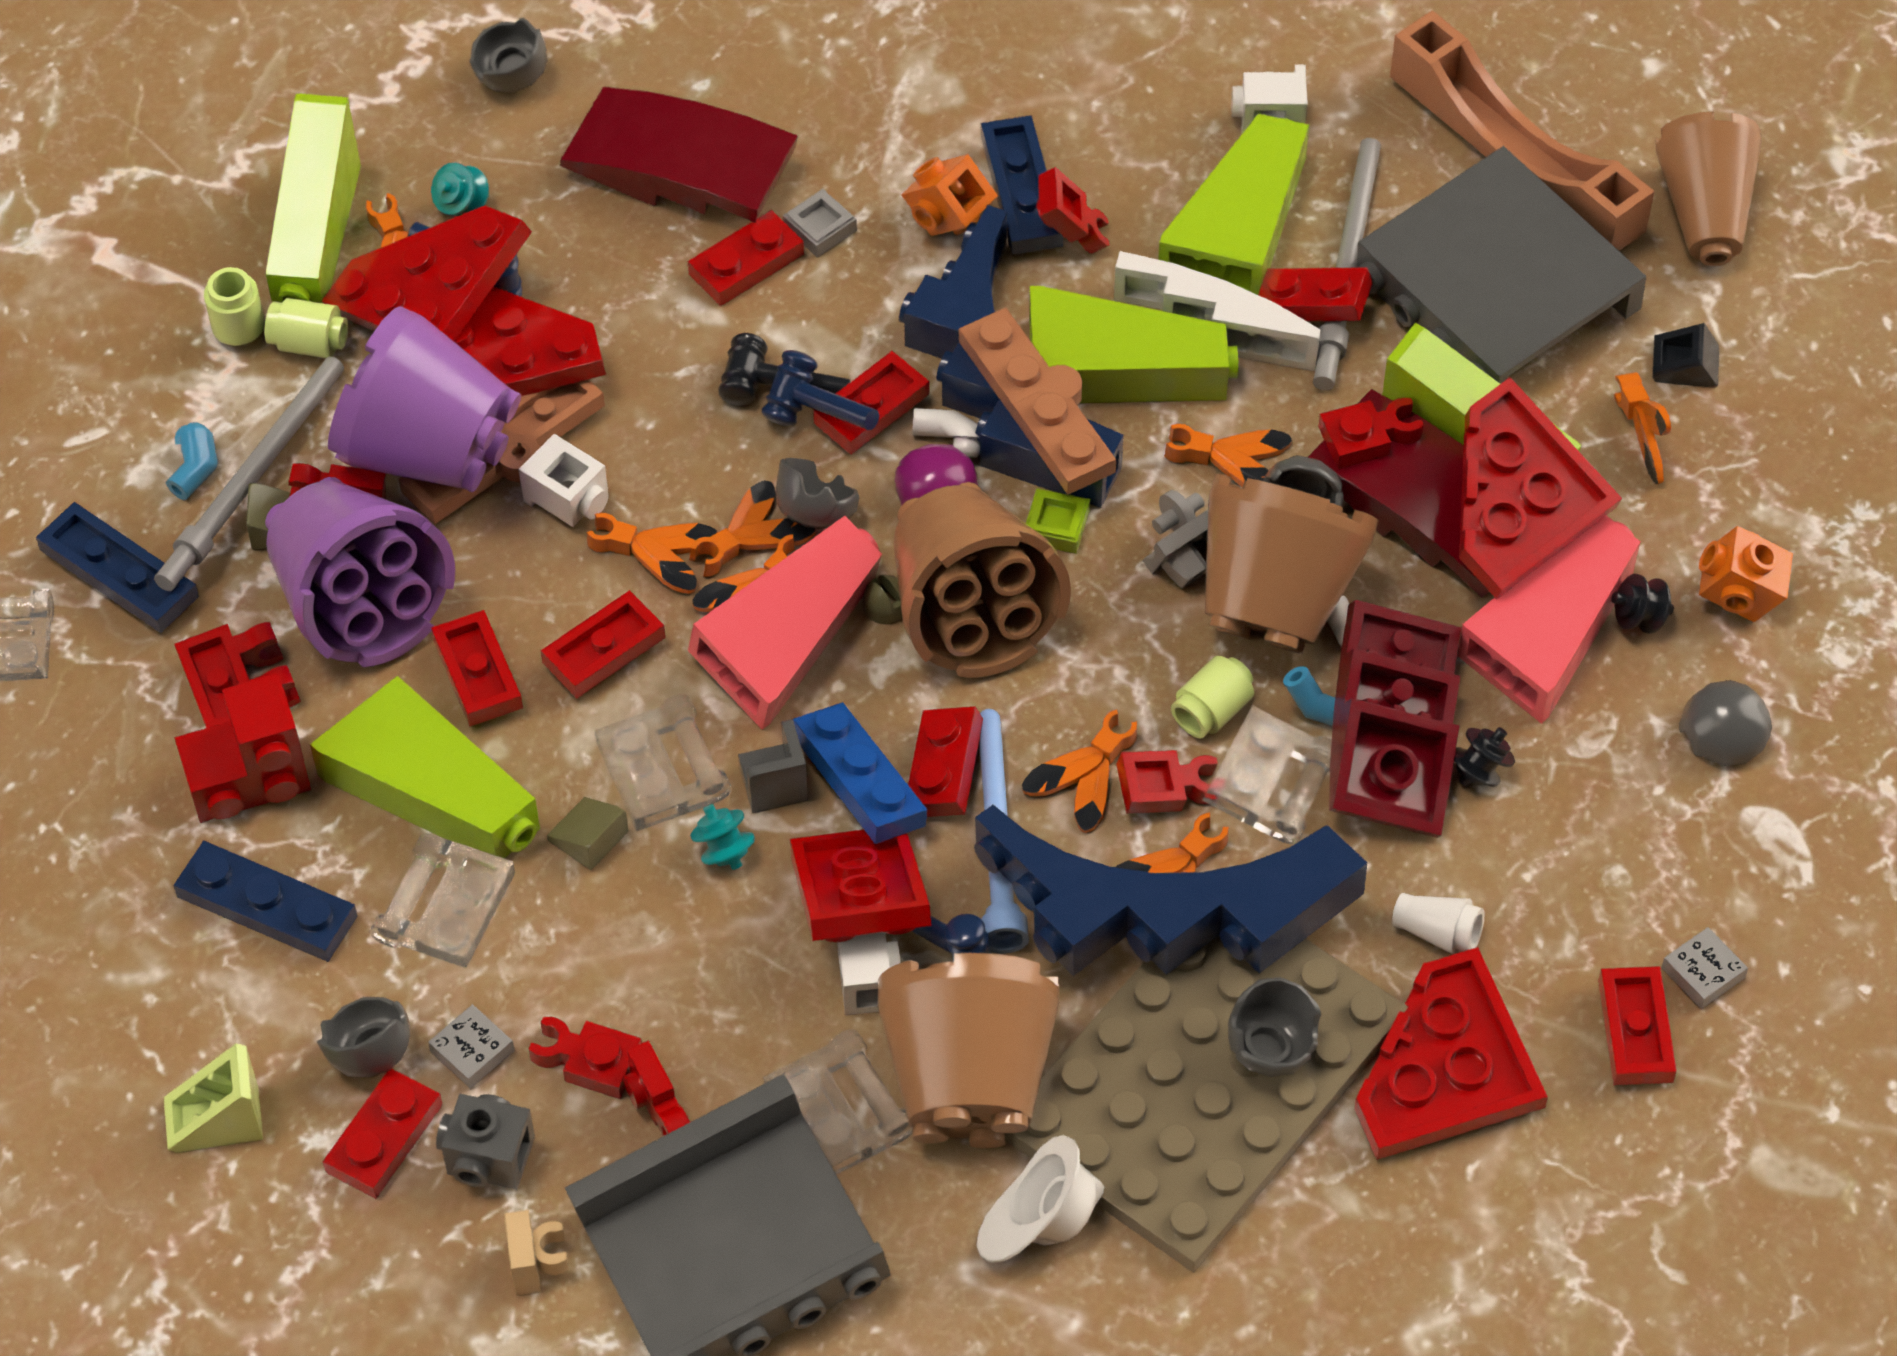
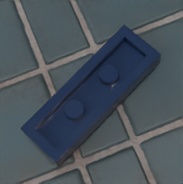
M1032 115L981 123V140L993 186L998 195V205L1000 209L1007 211V239L1011 254L1015 255L1063 247L1064 236L1054 228L1046 226L1037 210V201L1039 200L1038 175L1047 170Z
M73 502L36 536L40 551L159 633H162L199 597L196 584L185 576L182 577L172 591L160 588L156 584L154 576L165 563L76 502Z
M204 840L173 885L177 898L326 962H329L358 917L355 904Z

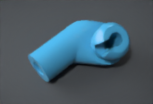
M198 422L183 425L178 429L174 438L175 444L181 445L184 463L166 481V485L181 500H187L215 471L218 465L213 434L205 425Z
M1300 666L1289 671L1285 675L1283 683L1302 714L1308 719L1333 726L1335 697L1324 694L1308 668Z

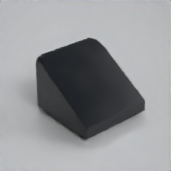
M1705 323L1654 335L1652 378L1655 382L1699 387L1718 386L1719 345Z

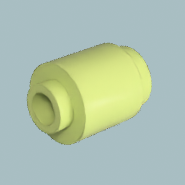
M228 267L213 273L205 287L204 300L214 336L220 342L234 346L254 341L260 336L265 326L256 282L239 268Z
M286 298L283 303L273 301L266 315L265 340L267 344L277 345L278 350L282 352L321 358L333 357L336 349L342 350L346 344L348 320L341 317L340 308L336 305Z
M1214 656L1177 691L1176 701L1171 705V712L1176 722L1188 734L1199 739L1204 738L1208 733H1217L1254 697L1253 676L1250 670L1236 658L1230 657L1227 659L1223 656Z

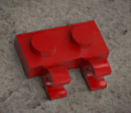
M270 622L257 624L235 636H232L228 624L174 644L206 728L230 721L222 689L272 674H279L290 708L301 702L287 665L275 667L265 674L249 680L245 665L265 667L283 659Z

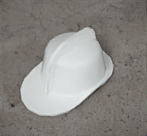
M1062 1135L1050 1139L1041 1146L1020 1176L995 1202L986 1214L978 1232L977 1248L983 1259L991 1263L1006 1261L1019 1254L1031 1242L1042 1245L1060 1243L1070 1240L1081 1231L1101 1198L1104 1186L1098 1178L1080 1164V1150L1074 1139Z

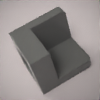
M793 719L781 721L783 744L738 754L739 768L752 813L808 801L806 763Z

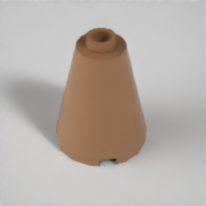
M1714 111L1682 116L1664 125L1661 128L1660 140L1656 138L1655 141L1656 154L1689 254L1699 259L1701 263L1709 266L1729 263L1743 248L1762 145L1761 129L1755 120L1742 114L1731 113L1732 121L1715 120Z

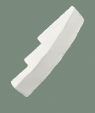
M1119 252L1115 266L1114 301L1162 309V311L1226 324L1228 346H1237L1239 358L1315 371L1321 331L1319 328L1278 304L1228 281L1174 263L1127 252Z

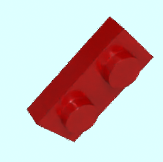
M770 210L758 217L755 223L750 222L688 260V273L721 307L803 256L804 241L774 211Z
M1368 267L1267 268L1258 295L1278 304L1305 321H1360L1373 281Z
M891 351L835 393L876 409L879 412V421L874 429L866 430L815 409L813 410L814 424L852 455L930 395V381L894 351Z
M629 590L540 650L542 663L577 699L665 639V626Z
M485 610L431 627L433 641L469 727L523 709L521 694Z
M976 706L923 710L908 786L927 808V817L965 815L983 724V717Z
M1661 967L1601 969L1598 983L1613 1085L1674 1083L1677 1069Z
M394 1069L386 1072L322 1161L325 1172L377 1199L442 1107L441 1094Z

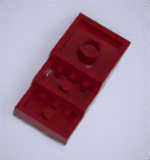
M603 86L563 154L560 166L654 207L660 196L704 215L711 204L755 223L796 148L798 135L754 118L701 102L649 91Z
M1371 389L1358 403L1372 400L1376 411L1380 412L1386 410L1392 400ZM1412 412V416L1399 420L1404 423L1422 420L1424 424L1422 438L1411 444H1402L1391 440L1390 455L1337 469L1330 451L1323 440L1308 456V458L1320 460L1338 474L1343 485V500L1354 510L1365 512L1377 518L1379 522L1376 531L1383 537L1393 530L1431 567H1434L1442 560L1481 598L1489 592L1459 559L1464 445Z
M1354 600L1348 605L1333 714L1329 811L1436 838L1442 836L1460 725L1453 724L1461 677L1455 675L1454 670L1462 627L1359 600Z

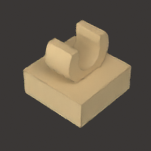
M529 1210L504 1213L510 1266L516 1296L539 1293L541 1288L538 1269L548 1275H559L569 1270L566 1252L548 1254L543 1251L544 1247L550 1243L565 1241L563 1224L556 1221L545 1222L539 1225L533 1232Z

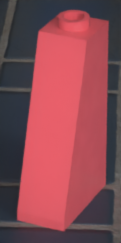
M1606 515L1498 599L1494 597L1463 623L1457 656L1542 724L1549 718L1614 607V603L1611 601L1613 593L1617 592L1623 581L1633 574L1640 541L1634 537L1628 527L1620 522L1613 521Z
M844 516L693 624L688 652L762 730L771 724L863 598L867 584L875 579L882 557L876 541L866 530L858 529Z

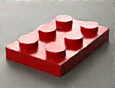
M864 829L790 839L791 860L812 941L826 940L838 943L849 941L856 935L879 932L900 935L909 933L917 927L931 926L929 900L907 833L877 844L872 841Z

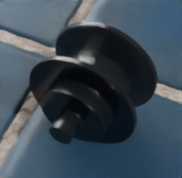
M1631 574L1623 581L1618 591L1614 592L1611 598L1612 603H1614L1617 622L1624 629H1633L1639 626L1644 633L1653 634L1664 625L1668 616L1674 612L1669 586L1663 579L1654 578L1647 582L1643 575Z
M1498 727L1495 732L1486 728L1482 730L1468 728L1466 737L1471 745L1468 749L1456 747L1454 757L1456 768L1462 775L1459 782L1463 786L1469 787L1472 782L1479 786L1496 787L1501 782L1496 768L1499 765L1504 767H1512L1514 765L1515 758L1510 751V745L1504 739L1507 732L1503 728Z

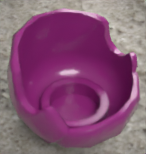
M927 444L909 451L901 459L899 466L895 470V487L901 506L910 499L920 498L938 488L960 485L966 482L978 485L976 469L971 458L953 445Z

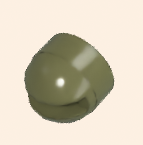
M880 575L867 584L864 591V610L872 621L879 624H893L902 619L897 577L893 575ZM885 592H889L897 601L891 603Z

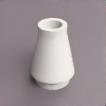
M1401 893L1395 904L1392 924L1393 927L1404 929L1453 955L1460 951L1463 952L1477 947L1483 930L1485 914L1483 908L1473 906L1472 900L1468 898L1413 896Z

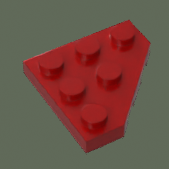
M484 205L351 259L321 302L338 306L341 311V317L347 318V320L372 331H375L381 321L393 309L401 306L422 315L452 341H455L532 231L523 220Z
M496 287L491 289L454 341L509 388L520 393L521 396L606 375L593 323Z
M1511 377L1470 406L1465 415L1459 559L1487 590L1498 599L1616 509L1622 500V497Z
M1478 947L1422 964L1413 982V988L1405 1002L1408 1008L1405 1012H1398L1380 1048L1379 1056L1356 1096L1354 1110L1375 1158L1379 1160L1546 1107L1547 1093Z

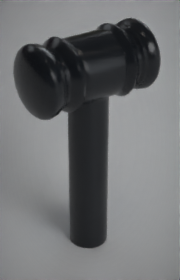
M740 333L735 335L731 340V348L728 350V361L725 372L721 376L722 383L718 388V393L725 402L734 406H747L755 400V391L758 389L759 384L772 386L778 371V365L765 363L764 356L768 351V346L761 337L755 334ZM812 372L813 381L810 384L835 394L849 384L851 379Z

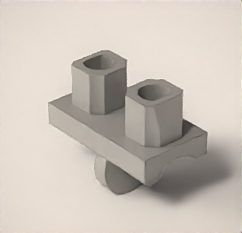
M1170 490L1160 496L1159 507L1162 514L1152 520V526L1158 534H1162L1170 528L1174 532L1158 541L1154 545L1155 551L1145 557L1143 562L1152 574L1163 568L1167 575L1183 589L1206 572V562L1195 546L1204 540L1207 541L1208 510L1196 517L1195 512L1205 506L1200 494L1194 493L1185 499L1179 492Z

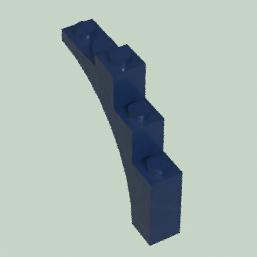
M987 205L978 223L971 222L968 225L962 240V252L957 261L950 260L947 263L941 279L926 274L915 293L908 292L905 296L899 313V322L904 323L905 347L941 358L936 379L942 383V406L980 418L975 433L979 437L976 439L980 443L981 467L1053 492L1067 494L959 343V328L995 312L992 290L995 273L1007 246V211ZM1087 419L1116 458V473L1067 495L1090 499L1091 505L1102 508L1122 469L1124 435Z
M991 805L975 817L976 844L974 845V850L977 857L990 872L996 873L999 871L1012 884L1019 901L1027 909L1034 911L1033 940L1036 947L1049 962L1056 963L1058 961L1072 976H1075L1125 937L1134 953L1145 962L1152 960L1167 975L1219 935L1224 947L1237 960L1245 959L1260 974L1361 897L1365 891L1368 862L1328 825H1325L1289 848L1247 864L1205 872L1151 873L1110 867L1064 852L1024 830L995 805Z

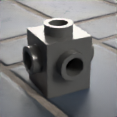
M460 1093L453 1114L445 1113L443 1115L436 1137V1148L442 1150L447 1174L454 1176L455 1179L469 1186L483 1187L488 1183L518 1190L535 1139L530 1109L511 1105L510 1102L496 1095L483 1094L479 1097Z

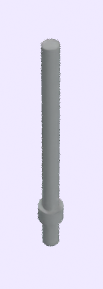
M1365 138L1360 143L1336 268L1357 267L1358 242L1364 236L1381 149L1380 142L1374 138ZM1325 321L1324 325L1319 327L1321 331L1313 385L1320 390H1330L1334 387L1339 360L1344 358L1349 340V333L1345 329L1347 321Z
M331 356L324 360L195 526H187L173 543L174 552L154 576V580L160 588L172 591L192 565H199L214 546L212 539L247 496L249 483H257L343 373L344 366L340 360Z

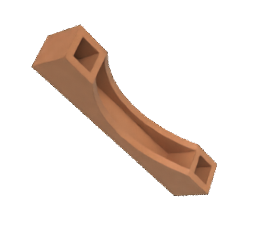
M1431 10L1395 35L1390 77L1487 157L1502 146L1507 148L1618 251L1646 233L1655 191L1617 160L1598 159L1579 153L1559 143L1539 129L1515 107L1497 86L1481 63L1470 41L1437 13Z

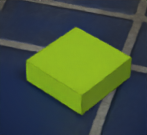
M1036 488L1026 524L1046 538L1055 550L1077 554L1090 511V499Z

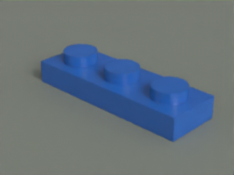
M843 702L793 719L801 748L875 844L926 826L927 808Z

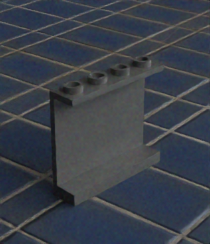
M1504 146L1358 242L1357 267H1368L1373 281L1369 293H1376L1391 307L1393 314L1402 325L1412 327L1417 323L1425 327L1500 384L1507 380L1508 376L1612 306L1625 319L1642 309L1646 275Z
M785 1074L565 1187L582 1225L650 1356H754L763 1351L770 1344L772 1338L793 1327L795 1329H803L815 1324L826 1314L827 1309L848 1298L856 1300L868 1296L881 1285L882 1280L891 1276L878 1241L874 1243L802 1115L795 1092Z

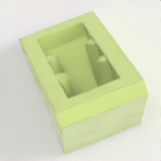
M236 1043L164 1096L167 1147L169 1151L179 1153L263 1140L259 1089L247 1047Z

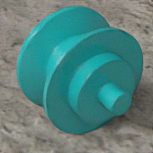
M456 162L442 166L435 174L431 185V196L434 205L440 212L448 215L460 216L486 205L489 195V184L485 174L477 167L465 166Z
M713 804L704 807L705 816L698 821V826L690 834L693 842H706L708 849L701 856L702 862L706 865L717 864L718 866L730 864L732 870L740 868L742 866L740 859L747 854L748 848L755 841V836L752 832H739L737 828L744 819L743 811L738 809L729 810L728 808L716 810Z

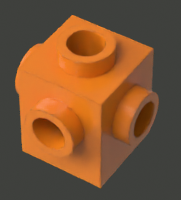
M969 154L941 161L939 157L928 160L913 173L916 181L901 194L912 209L911 212L915 221L927 230L930 236L951 231L955 235L965 232L971 222L977 223L979 221V214L998 196Z
M1736 526L1718 541L1710 542L1704 549L1699 561V569L1702 571L1699 596L1721 606L1728 612L1736 613L1752 622H1756L1787 599L1793 553L1760 537L1754 532Z

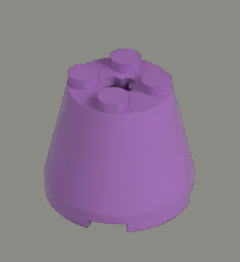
M401 306L397 307L375 329L365 345V350L370 352V354L365 357L359 366L352 385L345 384L329 431L328 449L337 453L335 458L351 467L462 488L474 492L483 478L487 466L486 462L495 466L506 449L509 436L501 433L504 424L509 423L513 418L521 401V394L509 388L425 317Z
M327 477L320 482L307 485L296 491L284 503H279L272 507L266 516L265 524L268 529L267 552L299 630L327 659L330 657L339 661L358 662L362 667L375 666L405 654L431 632V627H434V625L429 621L440 606L446 589H453L455 560L450 544L445 536L422 514L344 484L335 477Z

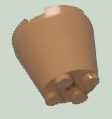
M1215 474L1208 497L1205 614L1212 617L1210 626L1216 627V630L1243 639H1249L1251 630L1265 633L1264 640L1270 642L1271 646L1303 654L1305 644H1314L1372 545L1379 521L1365 512L1354 510L1352 519H1349L1348 514L1342 512L1343 507L1330 503L1329 499L1250 478H1247V481H1244L1243 488H1240V486L1230 482L1231 477Z
M971 482L938 488L920 498L910 499L900 507L897 514L899 522L895 529L893 543L902 620L906 633L920 657L925 662L929 660L943 668L956 670L959 677L975 678L991 676L1010 670L1038 653L1039 651L1035 645L1048 633L1057 618H1065L1071 596L1069 574L1051 543L982 492L978 485Z
M954 953V962L936 963L918 970L917 962L909 960L888 968L879 976L878 1009L908 1122L912 1127V1139L914 1141L933 1144L945 1142L949 1137L969 1138V1145L971 1147L992 1149L1006 1144L1005 1133H1019L1028 1129L1059 1007L1058 976L1044 977L1040 975V963L1029 959L987 953Z

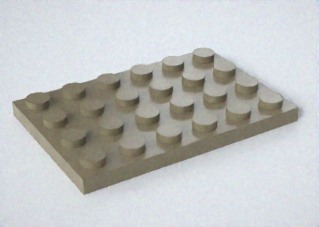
M1219 935L1167 975L1152 960L1149 962L1144 961L1041 1078L1028 1129L1019 1133H1005V1138L1008 1143L1031 1159L1041 1146L1054 1137L1065 1135L1074 1139L1080 1150V1164L1098 1178L1104 1186V1192L1096 1205L1194 1273L1376 1056L1398 1012H1405L1408 1006L1307 939H1304L1259 974L1245 959L1237 960L1224 947ZM1282 977L1303 986L1319 1005L1321 1017L1318 1024V1045L1311 1054V1059L1294 1074L1268 1077L1248 1070L1236 1059L1235 1053L1230 1050L1228 1020L1240 995L1259 979Z

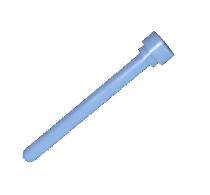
M985 709L980 713L983 717V724L979 740L984 810L991 805H995L1008 816L1001 719L997 711ZM989 871L991 905L987 907L986 914L981 918L988 934L989 949L994 953L1002 954L1019 951L1029 942L1027 916L1014 903L1012 884L999 871L996 873Z

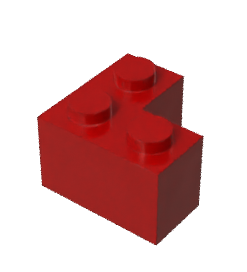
M278 673L222 689L230 718L229 722L174 737L200 823L213 819H228L243 810L270 802H285L297 794L311 790L297 729Z

